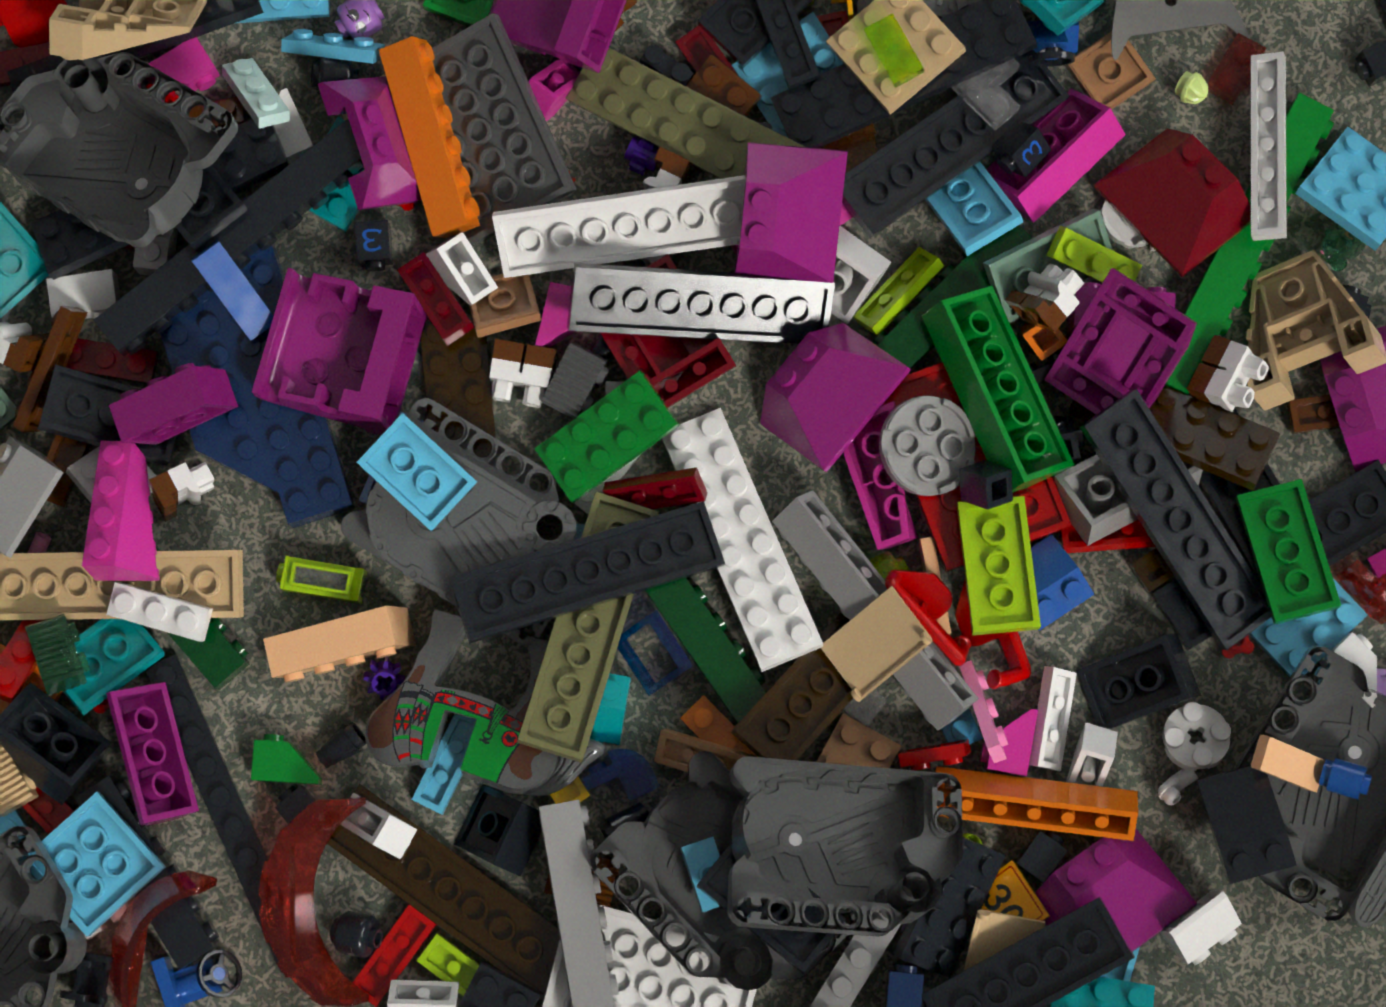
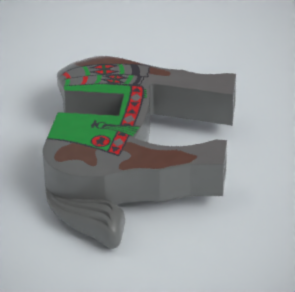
M434 609L431 618L430 635L426 644L418 653L413 669L404 682L371 714L365 732L367 746L371 754L379 762L391 767L420 765L421 768H432L449 714L454 713L475 719L476 723L460 769L463 776L509 794L524 796H544L565 788L590 763L603 755L605 751V746L602 742L589 739L584 759L580 763L517 743L548 644L546 640L532 636L529 637L527 648L531 662L530 680L523 697L512 710L470 692L440 687L466 632L461 616Z

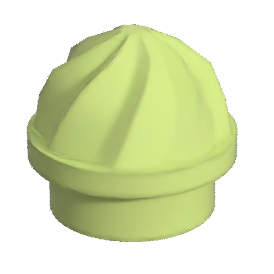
M1186 71L1176 85L1175 95L1179 96L1184 103L1198 104L1207 97L1208 84L1200 73L1195 72L1192 74Z

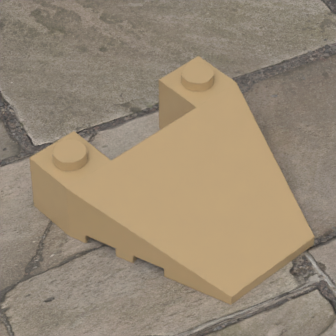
M79 0V7L59 4L49 19L50 55L61 56L66 60H85L189 33L205 7L207 0Z
M1315 250L1257 273L1252 281L1249 308L1251 324L1250 329H1247L1246 340L1252 353L1263 359L1269 366V370L1263 380L1259 381L1250 378L1247 385L1255 392L1254 399L1264 411L1295 399L1289 371L1342 351L1344 359L1356 374L1386 363V351L1381 334Z

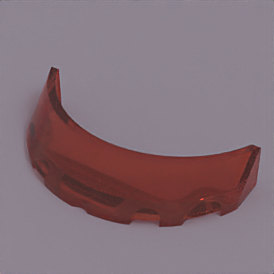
M366 797L318 799L306 806V809L279 832L269 860L265 861L262 869L259 896L261 898L259 914L266 943H270L279 961L276 964L285 977H290L299 988L311 996L309 999L321 1006H355L369 1002V994L353 984L339 970L330 957L320 936L314 909L315 877L323 850L337 827L351 813L366 804Z
M190 870L180 871L152 883L129 904L115 930L110 955L114 957L109 976L116 1007H136L149 923L171 904L215 887L217 878Z

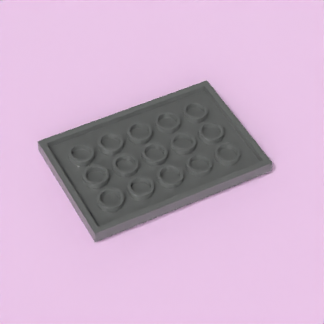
M492 13L432 48L435 56L433 61L434 68L443 82V99L452 113V130L461 144V161L463 167L467 169L470 175V192L480 210V215L478 216L480 226L463 232L473 247L495 235L492 219L493 212L551 204L577 189L498 14Z

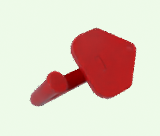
M0 0V27L5 26L13 43L19 48L49 42V19L59 4L67 5L66 0Z
M889 571L885 578L886 589L893 586L932 637L933 643L952 664L962 666L967 659L971 647L970 639L963 635L952 639L936 621L952 605V593L936 574L931 572Z
M965 579L955 613L961 634L970 639L971 646H980L999 638L1010 668L1003 672L997 669L991 670L987 675L988 686L991 689H997L1026 680L1031 675V666L1018 631L972 636Z

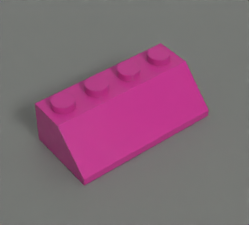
M1072 88L1067 92L1070 97L1032 125L1040 130L1051 151L1026 178L1014 172L1011 174L1006 173L997 164V160L986 169L1021 216L1033 223L1044 215L1063 194L1126 135L1110 107Z

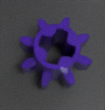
M634 136L624 156L625 159L631 161L629 169L642 176L646 169L654 172L656 170L654 158L659 148Z
M384 657L383 661L377 663L371 660L370 668L372 672L366 671L363 674V680L371 682L367 686V693L370 694L375 691L380 695L381 700H384L385 695H389L398 688L397 684L401 685L405 680L404 675L398 674L401 670V663L393 664L389 662L388 657ZM381 675L382 677H384V678L378 680V676ZM390 676V681L387 682L385 678Z

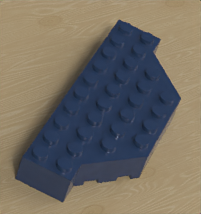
M249 196L244 197V198H241L240 200L243 202V201L246 200ZM273 244L264 251L259 249L250 256L251 261L240 271L274 316L285 277L275 245ZM208 290L197 298L199 302L193 309L186 313L181 311L171 319L173 323L160 333L172 374H176L175 369L188 363H194L195 366L199 367L211 365V368L224 369L238 404L237 408L189 429L195 450L202 456L278 494L287 522L292 528L355 509L356 507L328 418L267 402L257 398L252 393L270 327L250 341L215 292H209Z

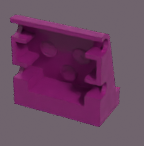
M494 0L489 15L492 13L499 15L511 44L543 55L547 53L564 62L600 73L627 0Z
M288 268L252 393L257 398L267 402L360 427L368 433L382 435L399 417L427 314L414 293L373 285L372 290L358 287L354 281L313 273L312 278L299 275L294 269Z

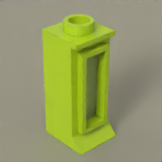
M286 556L285 562L279 563L276 582L280 583V589L286 592L362 604L363 597L360 596L363 578H367L368 572L364 568H354Z

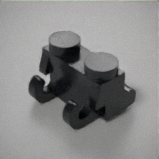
M651 44L647 47L639 61L640 64L684 86L696 74L686 64L678 63L666 55V52L657 45Z
M86 952L83 961L77 967L73 991L60 990L59 997L75 1000L74 1006L105 1007L108 1000L106 992L108 978L114 966V957L108 954Z

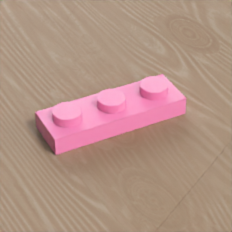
M972 660L967 661L959 667L964 681L979 698L973 704V708L987 750L993 762L997 763L1007 759L1003 747L1009 744L1002 726H995L993 718L999 717L993 699H986L984 690L989 689L983 670L976 671Z

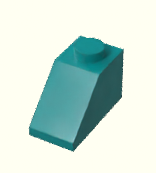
M609 674L590 739L620 745L631 677Z

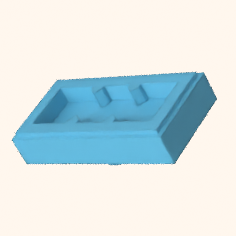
M714 837L681 847L680 850L701 913L720 907L696 887L720 857Z

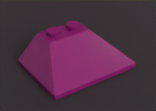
M386 76L319 83L318 87L327 115L347 114L365 170L348 178L358 210L421 202V195Z
M747 143L744 173L746 181L740 240L737 242L734 273L833 283L847 151Z
M1111 268L1044 380L1094 414H1098L1132 389L1138 390L1146 405L1150 408L1188 349L1197 322L1118 270Z
M844 323L809 332L766 383L760 424L827 473L911 370Z
M1386 326L1377 328V330L1381 334L1386 351ZM1342 351L1320 359L1324 377L1355 472L1362 470L1377 460L1381 464H1385L1386 363L1356 374L1344 359Z
M1137 829L1135 830L1134 841L1102 837L1053 872L1035 892L1050 915L1049 918L1044 920L1046 922L1045 926L1101 896L1132 952L1197 906V902Z

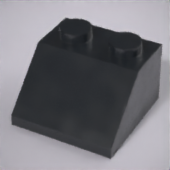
M482 784L454 845L521 877L542 833L539 812L523 802Z

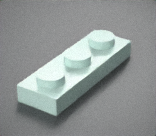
M253 58L239 59L222 65V76L259 129L290 121V110Z

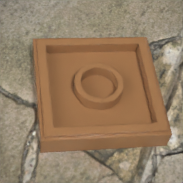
M1111 31L1075 55V62L1065 66L1088 97L1110 107L1112 110L1154 82L1156 78L1129 40L1118 59H1113Z
M503 274L492 276L498 288L470 306L478 338L541 321L529 275L504 278Z

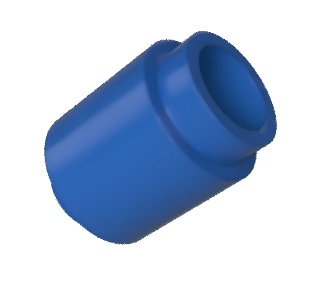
M1337 758L1334 761L1326 759L1319 785L1325 786L1327 791L1358 800L1360 794L1367 795L1372 776L1366 774L1367 767Z

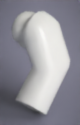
M1181 769L1159 787V798L1164 800L1167 805L1177 804L1181 799L1180 791L1198 779L1196 773Z

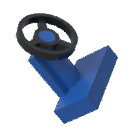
M1027 21L1038 47L1033 49L1036 53L1028 57L1029 65L1053 67L1075 62V55L1078 54L1079 22L1057 36L1042 21Z
M225 950L211 951L205 954L198 964L174 972L169 956L151 961L165 1007H186L185 1004L207 996L215 998L229 996L239 988L242 981V968L238 959L232 953ZM219 954L215 964L213 959L206 961L211 955ZM225 956L235 965L237 973L235 984L228 979V970L223 965ZM222 985L230 989L227 993H218L223 991Z

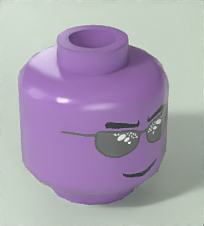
M347 0L337 7V14L340 19L336 20L335 24L344 38L351 36L354 40L356 37H370L382 29L381 20L385 16L375 0Z

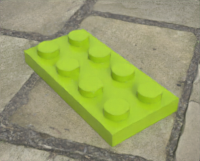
M1013 497V501L989 510L967 502H958L957 513L972 636L1040 629L1041 623L1025 497Z

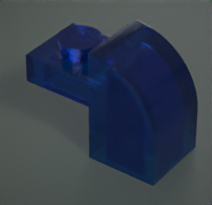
M629 749L608 751L613 764L606 766L605 761L586 769L588 776L582 778L587 790L590 791L619 777L630 801L660 788L648 761L639 753Z

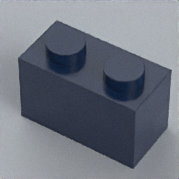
M896 964L895 970L888 969L885 1007H921L924 974L917 972L916 966Z

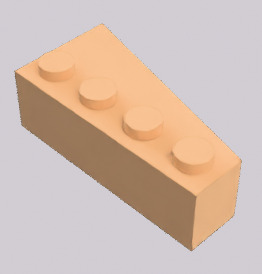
M382 606L263 639L271 677L284 678L285 683L304 679L303 673L315 671V675L328 673L335 670V665L343 663L346 666L358 665L366 662L365 658L388 657L397 654V650L416 646L408 608L397 606Z

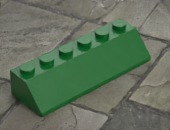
M993 286L941 300L922 315L987 461L1012 470V492L1028 488L1075 465Z

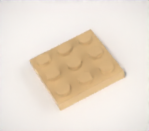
M874 0L826 40L828 47L889 115L966 52L965 46L923 0Z

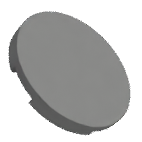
M919 396L902 402L886 418L879 439L880 457L887 474L902 489L920 496L940 495L952 491L960 485V468L975 463L974 436L976 435L967 415L955 403L935 396Z

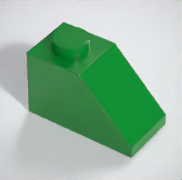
M264 734L263 740H254L251 780L322 785V777L292 743L284 741V735Z

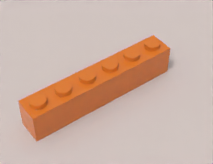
M411 36L379 49L432 236L448 238L480 226L478 219L480 215L479 206L476 200L472 198L470 192V175L467 169L463 167L461 161V144L452 130V113L443 99V82L434 68L433 61L435 56L431 45L427 40Z
M936 766L937 773L951 774L961 784L962 820L1134 841L1138 817V791ZM943 783L937 789L943 792L944 802L939 807L937 806V808L945 807V798L951 793V790L945 789V784ZM939 815V816H938V817H946V818H949V817L946 816V815Z

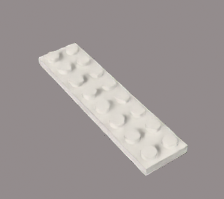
M745 176L493 212L492 219L504 278L571 269L574 263L605 264L737 245V242L740 240Z
M721 408L680 424L664 436L662 440L675 471L697 467L708 494L704 503L725 561V565L717 569L761 672L822 648L823 642Z

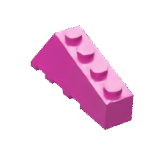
M894 401L881 406L843 452L877 550L891 549L919 538L906 504L905 491L887 474L880 457V433L886 418L896 408Z
M121 441L100 442L82 567L96 581H160L155 557L157 555L156 542L153 540L152 531L153 515L150 510L148 497L150 496L146 457L135 443H123Z

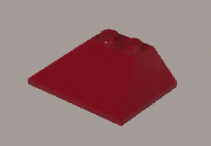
M1167 128L1094 184L1096 191L1181 277L1251 224V205L1238 179L1193 134Z
M665 255L647 266V268L677 269L669 255ZM601 333L627 378L629 379L638 371H642L668 408L736 367L735 362L720 338L707 339Z

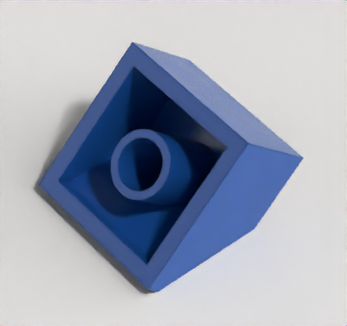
M1052 534L1043 537L1031 545L1041 623L1039 631L1094 595L1079 567Z

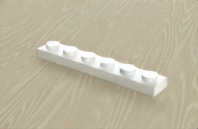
M1284 52L1251 55V237L1253 241L1287 238L1286 57Z

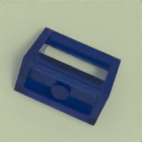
M657 610L621 634L617 649L648 696H651L693 668V664ZM649 625L677 666V669L657 683H655L628 641L629 638Z

